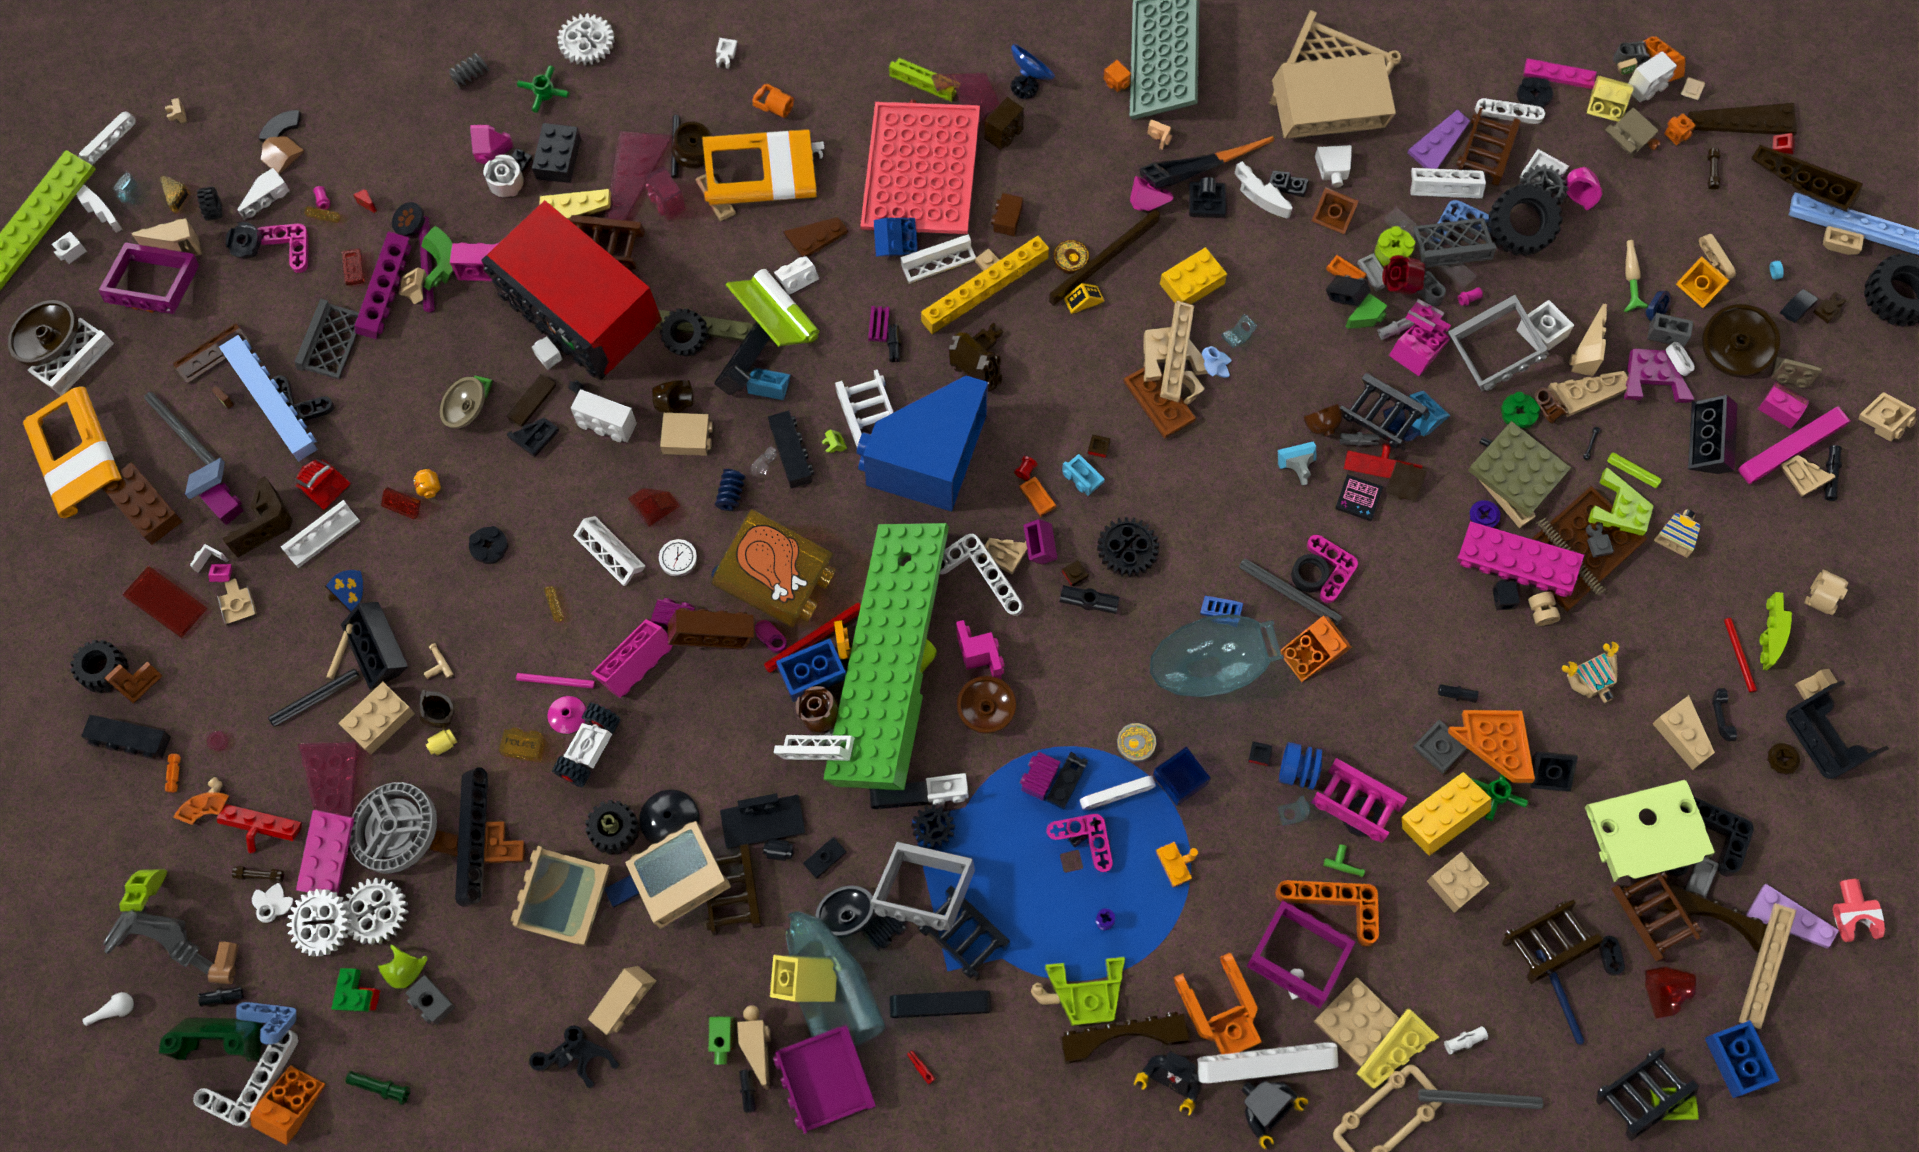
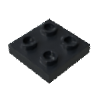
M1211 177L1202 178L1200 182H1190L1189 217L1225 218V183H1216V180Z

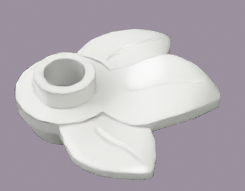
M277 883L266 893L255 890L252 904L257 909V918L261 922L269 923L277 915H283L289 911L293 904V898L284 897L283 888ZM270 909V915L265 916V911Z

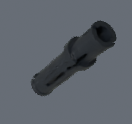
M1838 445L1829 446L1828 461H1826L1827 473L1835 475L1833 484L1832 481L1826 483L1824 499L1828 501L1837 500L1839 470L1842 467V462L1840 461L1842 447Z

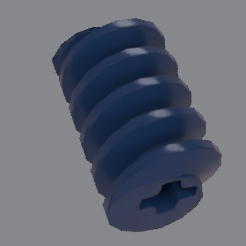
M724 469L715 506L724 511H733V507H739V503L736 501L741 500V496L738 494L743 492L739 487L744 486V482L740 480H745L746 476L733 469Z

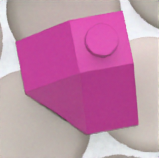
M490 125L470 126L472 150L476 162L486 164L489 160L492 161L496 156L504 155L513 148V142L509 134L505 132L500 134L494 131L495 128Z
M1135 176L1130 198L1134 209L1150 211L1172 201L1173 195L1170 191L1166 189L1161 191V188L1155 189L1144 178Z

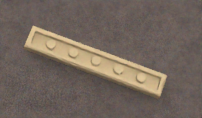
M1177 301L1174 307L1160 397L1176 402L1179 401L1194 311V305Z
M1776 903L1773 905L1740 1015V1023L1751 1020L1755 1028H1762L1797 911L1795 909Z

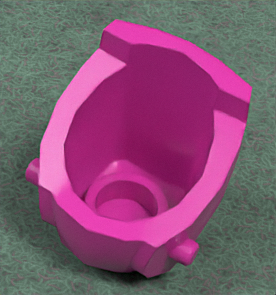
M1586 167L1574 169L1568 174L1566 178L1567 184L1565 185L1568 187L1567 195L1573 201L1584 206L1585 210H1589L1597 204L1602 196V188L1595 173Z

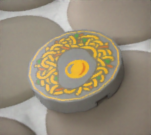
M1131 723L1123 727L1117 738L1118 751L1126 760L1131 762L1147 760L1152 756L1156 747V736L1153 731L1141 723Z

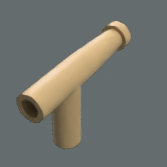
M436 643L431 644L429 649L432 650L438 665L424 672V675L427 679H430L443 671L447 679L453 677L454 674L438 650Z

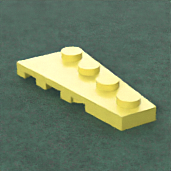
M609 189L540 196V204L546 200L570 220L571 215H591L610 209L611 192Z
M1407 1009L1356 1074L1371 1088L1375 1089L1391 1076L1396 1068L1400 1065H1405L1410 1061V1057L1417 1052L1420 1053L1426 1048L1425 1045L1430 1041H1435L1439 1036L1413 1011Z

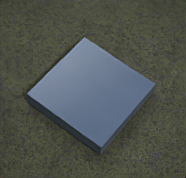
M219 458L189 475L185 492L189 499L221 483L225 465L223 459Z

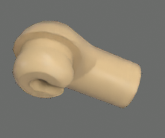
M1035 983L1032 986V996L1040 1004H1060L1057 993L1048 994L1040 983Z

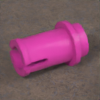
M323 186L315 187L313 192L317 200L316 206L321 210L328 209L331 202L327 198L325 188Z
M1477 287L1466 293L1461 292L1458 296L1459 303L1462 306H1468L1470 302L1481 299L1483 297L1482 290Z

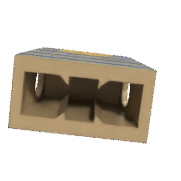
M1685 510L1683 515L1675 513L1654 541L1687 558L1695 548L1700 530V524L1693 521L1696 514L1691 510Z

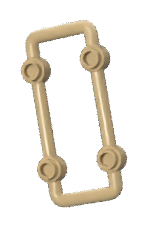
M1407 1065L1400 1072L1395 1071L1388 1077V1082L1356 1111L1343 1115L1342 1123L1333 1132V1138L1344 1152L1355 1151L1341 1135L1347 1129H1355L1359 1125V1119L1392 1089L1403 1087L1406 1081L1405 1078L1412 1073L1425 1089L1437 1090L1418 1067ZM1431 1102L1429 1105H1421L1417 1109V1115L1383 1146H1376L1371 1152H1390L1423 1121H1431L1435 1115L1434 1111L1442 1103Z

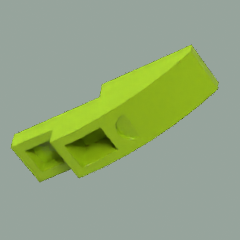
M1775 592L1767 599L1766 608L1769 610V617L1767 619L1768 629L1760 635V645H1763L1760 662L1763 664V670H1768L1776 663L1784 651L1790 634L1792 612L1784 611L1783 593Z
M148 869L135 872L125 884L126 893L119 904L120 911L130 912L131 909L135 912L142 911L149 897L156 895L167 875V870Z

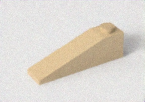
M1607 304L1601 306L1575 354H1571L1569 365H1572L1571 372L1594 376L1604 359L1606 339L1603 338L1606 333L1604 325L1606 322Z

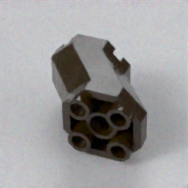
M966 332L953 335L952 340H955L954 345L949 347L950 365L956 367L954 369L956 372H963L966 376L988 382V392L996 389L997 385L1002 383L1000 355H996L994 352H987Z

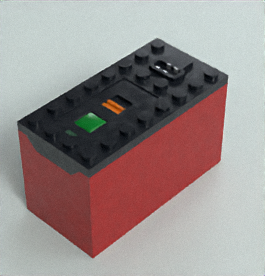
M546 200L481 260L484 265L483 270L490 276L498 291V297L504 302L506 300L510 302L509 305L515 312L520 311L523 314L522 317L528 323L533 322L535 328L541 334L545 332L548 335V339L554 345L559 344L561 346L560 349L565 355L573 356V360L578 366L581 367L583 365L587 368L586 372L592 378L596 376L599 380H602L662 320L650 287Z

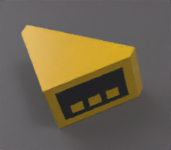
M1081 283L1064 298L1071 314L1105 301L1098 286Z

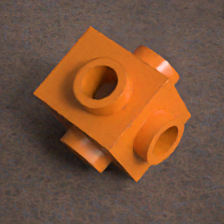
M1682 113L1678 117L1674 116L1667 123L1669 126L1664 133L1677 146L1683 140L1686 141L1693 135L1692 130L1695 124Z

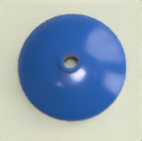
M1017 44L1011 46L1014 60L1021 68L1020 72L1024 76L1028 77L1030 75L1041 80H1051L1055 77L1054 73L1030 52Z

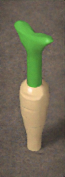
M1628 240L1625 275L1626 279L1630 282L1631 301L1624 312L1632 311L1637 307L1648 308V305L1639 299L1637 281L1640 279V268L1634 241Z

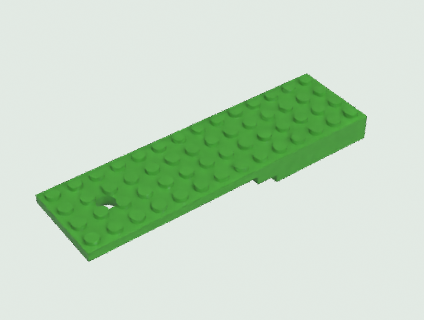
M946 523L878 524L833 736H853L854 743L850 761L827 760L823 779L833 786L904 790L923 699V695L920 694L923 678L920 668L949 526ZM911 555V561H908L905 566H901L903 559ZM843 741L839 746L845 749L847 741Z

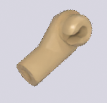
M216 777L212 778L208 782V786L211 789L207 793H219L223 786L222 781H219Z

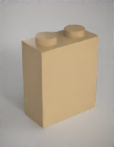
M664 413L660 444L662 454L707 456L708 449L711 450L712 446L709 432H713V421H710L709 415Z

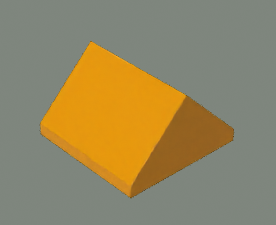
M1701 256L1676 285L1704 308L1723 291L1730 280Z

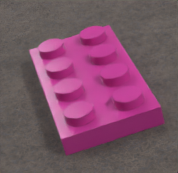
M319 810L312 811L296 890L308 892L315 891L316 889L330 890V893L337 892L338 897L354 823L353 817Z

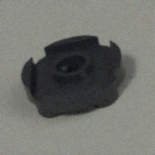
M1537 77L1525 78L1517 89V99L1520 103L1538 106L1542 109L1551 102L1553 97V90L1547 79ZM1536 91L1538 95L1534 96V94L1530 92Z
M248 222L237 223L238 226L228 231L225 241L226 247L229 248L233 256L240 259L255 257L261 245L262 232ZM245 236H246V241H245V243L243 244V243L241 242V239H244Z
M496 526L483 527L469 537V551L475 560L484 564H493L500 561L504 557L506 549H508L506 536ZM486 542H493V544L491 545V549H487V547L483 548V546L486 545Z

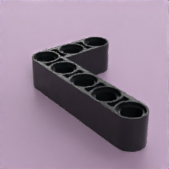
M757 321L714 383L727 395L737 392L747 384L751 377L747 371L771 338Z
M1694 797L1698 810H1702L1706 814V817L1701 816L1705 827L1727 836L1717 869L1723 876H1732L1742 867L1754 826L1748 819ZM1680 807L1684 813H1689L1687 809ZM1719 818L1724 820L1725 825L1719 822ZM1738 826L1744 829V834L1739 831ZM1732 844L1738 847V852L1732 848ZM1726 862L1732 865V870L1726 866Z

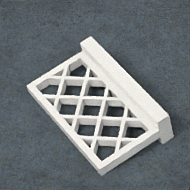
M81 318L78 319V329L82 325L85 326L84 332L76 334L74 341L66 350H71L70 356L63 357L62 354L47 364L31 366L28 369L32 375L48 385L60 396L65 394L114 344L105 333L97 330ZM95 335V336L89 341V336ZM84 337V342L76 344L77 338ZM82 348L77 354H75L76 349ZM69 361V362L62 368L63 362ZM58 363L57 369L50 370L51 364ZM41 366H45L44 372H36ZM54 374H56V375L49 381V375H54Z

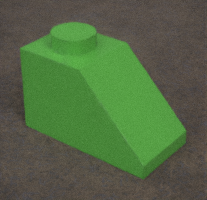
M1369 293L1361 305L1349 317L1346 328L1372 327L1377 322L1381 323L1387 315L1385 313L1387 305Z

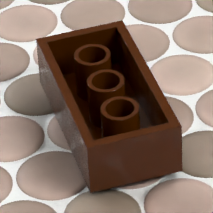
M132 462L119 471L121 480L112 481L102 487L151 545L183 522Z
M679 608L668 622V645L745 649L754 637L753 615H748L746 612L733 614L723 610L709 612L707 609L690 611L688 608Z

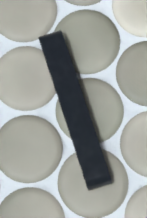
M482 767L465 772L461 778L455 900L462 907L476 904L482 899L488 774Z

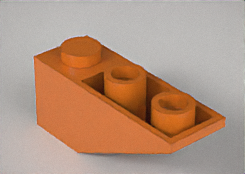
M1656 36L1644 40L1647 45L1646 52L1650 55V59L1663 51L1677 65L1673 72V77L1668 82L1684 77L1686 61L1684 56Z

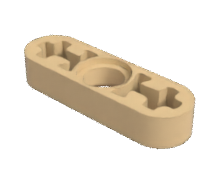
M1712 234L1700 237L1699 245L1710 262H1713L1712 265L1727 279H1733L1736 276L1735 268Z

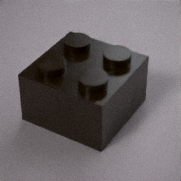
M1006 97L985 119V140L999 150H1002L1005 146L1008 147L1013 137L1019 135L1024 129V108L1009 97Z

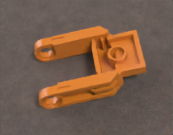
M1231 953L1220 956V961L1241 1006H1236L1218 1014L1209 1021L1206 1020L1193 990L1189 988L1184 978V973L1173 977L1176 988L1199 1037L1212 1042L1215 1041L1221 1055L1243 1052L1262 1043L1253 1024L1258 1007Z

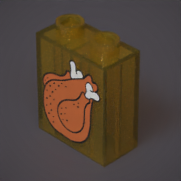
M751 509L714 573L711 584L793 628L798 617L806 622L809 621L819 603L811 598L810 595L816 585L826 590L837 569L827 565L833 555L832 552Z

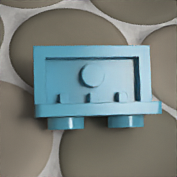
M1080 454L1069 463L1066 461L1063 463V475L1068 480L1071 479L1075 483L1076 488L1087 496L1105 481Z

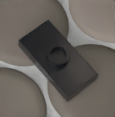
M832 837L804 861L803 865L817 879L843 857L847 851Z

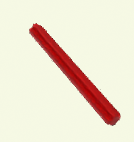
M859 602L765 662L764 667L767 672L771 673L778 668L777 660L811 647L834 632L835 621L842 620V625H845L857 617L861 604Z

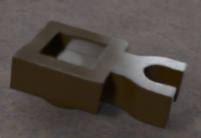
M1836 291L1830 297V300L1825 298L1813 311L1815 315L1827 324L1841 310L1838 307L1842 306L1846 301L1845 298L1837 301L1835 299L1838 295Z
M994 322L989 326L988 331L983 328L972 337L986 351L996 344L997 338L1003 335L1002 329L998 332L993 331L996 326Z

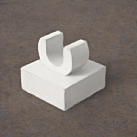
M824 142L811 143L812 157L814 152H818L820 158H823L821 150L824 149Z

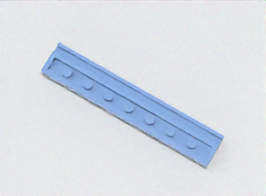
M1794 193L1792 196L1789 216L1825 227L1831 226L1862 234L1864 239L1919 255V230L1855 210L1845 212L1799 193Z

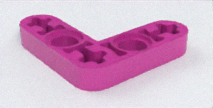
M289 224L258 228L262 235L263 233L266 234L261 239V245L290 243L289 264L292 270L296 273L306 271L308 268V231L304 225ZM279 232H286V235L284 237H277V234ZM299 245L304 246V248H303L302 251H300V252H296V251H295V248H296L297 246H299ZM297 257H299V259H300V261H301V264H299V267L296 266V265L298 264V258H297Z
M1313 535L1308 540V550L1336 567L1320 592V598L1323 602L1332 603L1337 599L1355 572L1358 561L1353 555L1322 536ZM1313 542H1320L1319 546L1313 547ZM1326 545L1327 547H1326L1324 553H1322L1321 551H1322V549L1324 548V546ZM1330 550L1335 551L1337 558H1329L1327 552ZM1341 555H1342V556H1343V559L1341 560L1340 563H1338V561H1339V559H1340V557H1341ZM1351 561L1352 565L1347 568L1346 563ZM1334 576H1342L1344 582L1341 584L1336 583ZM1332 586L1335 587V589L1332 592V596L1330 595L1329 597H1326V592H1328Z
M1090 814L1054 821L1047 826L1046 833L1053 840L1087 834L1095 869L1100 872H1107L1111 869L1112 857L1105 821L1101 815ZM1093 817L1096 820H1100L1097 829L1098 831L1102 830L1103 834L1091 835V832H1095L1094 826H1090ZM1073 821H1078L1081 825V829L1077 833L1070 830V824ZM1066 822L1068 835H1065V831L1058 832L1056 837L1055 834L1050 833L1053 825H1056L1057 828L1064 827L1063 823ZM1097 837L1104 839V846L1100 849L1095 848L1093 844L1094 839ZM1106 850L1107 854H1103V859L1108 860V864L1103 869L1102 866H1098L1101 858L1100 855L1095 856V852Z

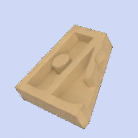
M1799 455L1780 465V468L1801 497L1835 479L1834 474L1821 470L1819 466L1807 462L1806 459Z
M989 538L985 544V547L999 568L1010 574H1013L1028 551L1026 541L1022 543L1013 542V540L1001 541ZM980 555V557L987 560V555Z

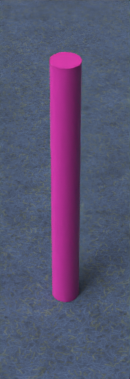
M517 673L516 675L517 681L592 689L595 686V681L523 673Z

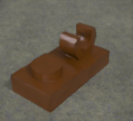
M436 830L428 850L457 857L458 835Z

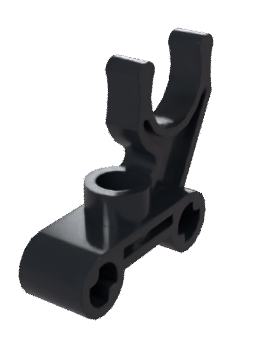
M575 1025L569 1026L565 1030V1042L549 1054L535 1052L529 1059L530 1067L539 1072L547 1070L555 1063L561 1070L575 1059H578L577 1073L588 1088L594 1086V1082L588 1077L586 1070L591 1059L602 1056L609 1060L613 1069L619 1067V1063L614 1059L611 1051L584 1039V1031ZM573 1030L579 1031L576 1041L570 1040ZM537 1057L545 1059L542 1067L535 1065Z

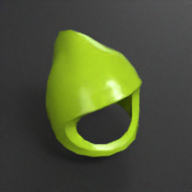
M391 945L390 948L394 953V959L387 964L379 965V971L385 981L392 987L397 989L406 988L418 977L428 958L423 956L421 959H417Z

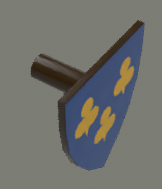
M357 570L342 571L334 575L325 585L331 592L328 596L329 600H338L350 613L360 603L363 593L361 571Z

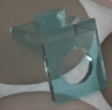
M1244 314L1236 326L1222 333L1221 337L1232 348H1235L1248 341L1257 325ZM1243 322L1249 324L1250 330L1248 332L1243 329Z
M1304 795L1300 796L1295 803L1277 807L1282 826L1306 821L1310 813V807L1308 802L1305 801ZM1292 809L1295 812V818L1292 820L1286 819L1284 811Z

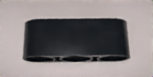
M925 782L905 783L904 790L869 788L871 809H879V807L880 809L899 808V805L900 807H910L928 804L927 783Z

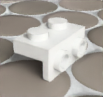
M806 256L798 258L795 262L782 266L774 272L788 295L819 279L814 264Z
M966 773L926 778L929 803L942 805L945 804V801L951 800L954 803H959L969 798Z

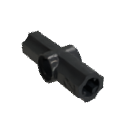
M1063 585L1059 602L1079 606L1089 611L1094 609L1116 614L1120 597L1099 593L1092 588L1084 590ZM1091 597L1094 599V601L1087 602L1085 598Z

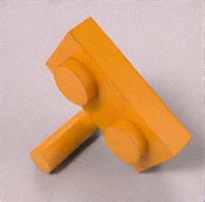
M842 620L835 621L839 659H849L851 651H846L850 650L847 627L843 628Z
M1175 842L1156 849L1158 858L1173 888L1192 879L1185 864L1196 859L1198 854L1196 848H1192L1189 854L1181 856Z

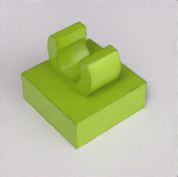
M830 429L825 433L827 438L822 441V444H830L826 452L833 453L835 450L842 452L847 449L840 432Z

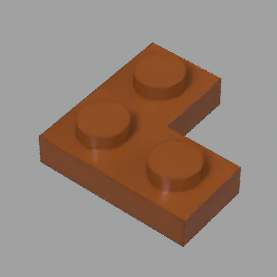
M147 661L133 675L119 664L105 679L129 701L134 703L163 675Z
M504 821L486 822L484 863L524 862L525 842L505 841L506 823Z

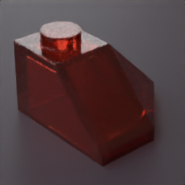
M642 488L627 498L648 527L680 507L669 491Z
M1669 967L1645 970V987L1655 1018L1676 1015L1681 1010L1680 1005L1687 998L1691 999L1696 994V976L1694 974Z

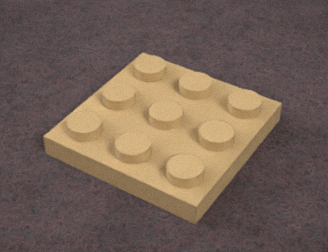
M1356 977L1314 1022L1360 1067L1387 1036L1399 1018Z

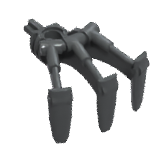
M144 906L142 911L135 912L133 909L130 912L123 911L103 943L106 946L104 952L109 954L129 934H141L153 938L162 944L168 951L171 959L184 967H187L190 963L207 974L211 965L214 964L197 953L200 947L187 939V932L184 929L185 922L183 920L147 914L146 909L148 907Z

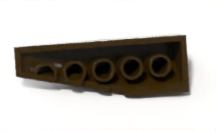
M1759 145L1751 160L1811 199L1845 212L1852 209L1860 196L1863 186L1861 182L1763 145Z

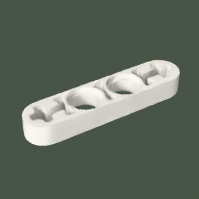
M1486 98L1480 99L1475 107V111L1478 113L1479 108H1482V105L1485 106L1486 109H1483L1481 116L1511 121L1516 118L1520 119V122L1531 124L1541 123L1545 116V111L1538 106ZM1502 107L1506 112L1499 113L1497 108ZM1520 110L1522 111L1523 115L1518 116L1514 113V111Z
M122 112L80 152L79 158L93 165L106 150L119 140L118 138H121L135 124V117L128 112Z
M1146 776L1085 796L1080 799L1083 810H1090L1154 788L1156 784L1153 776Z

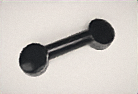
M1718 688L1712 698L1718 732L1724 740L1728 742L1736 741V728L1734 725L1726 726L1721 705L1728 702L1727 690L1725 688Z

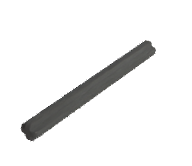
M148 392L144 396V399L206 465L216 460L153 392Z
M1247 559L1241 561L1240 569L1318 616L1329 617L1335 626L1340 623L1342 616L1251 561Z
M1420 1089L1418 1091L1419 1101L1529 1109L1543 1108V1099L1534 1096Z

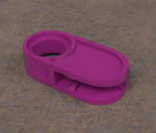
M767 620L757 622L755 625L756 636L773 653L778 654L784 651L787 647L786 638L776 627ZM780 639L783 641V645L780 648H774L772 642Z

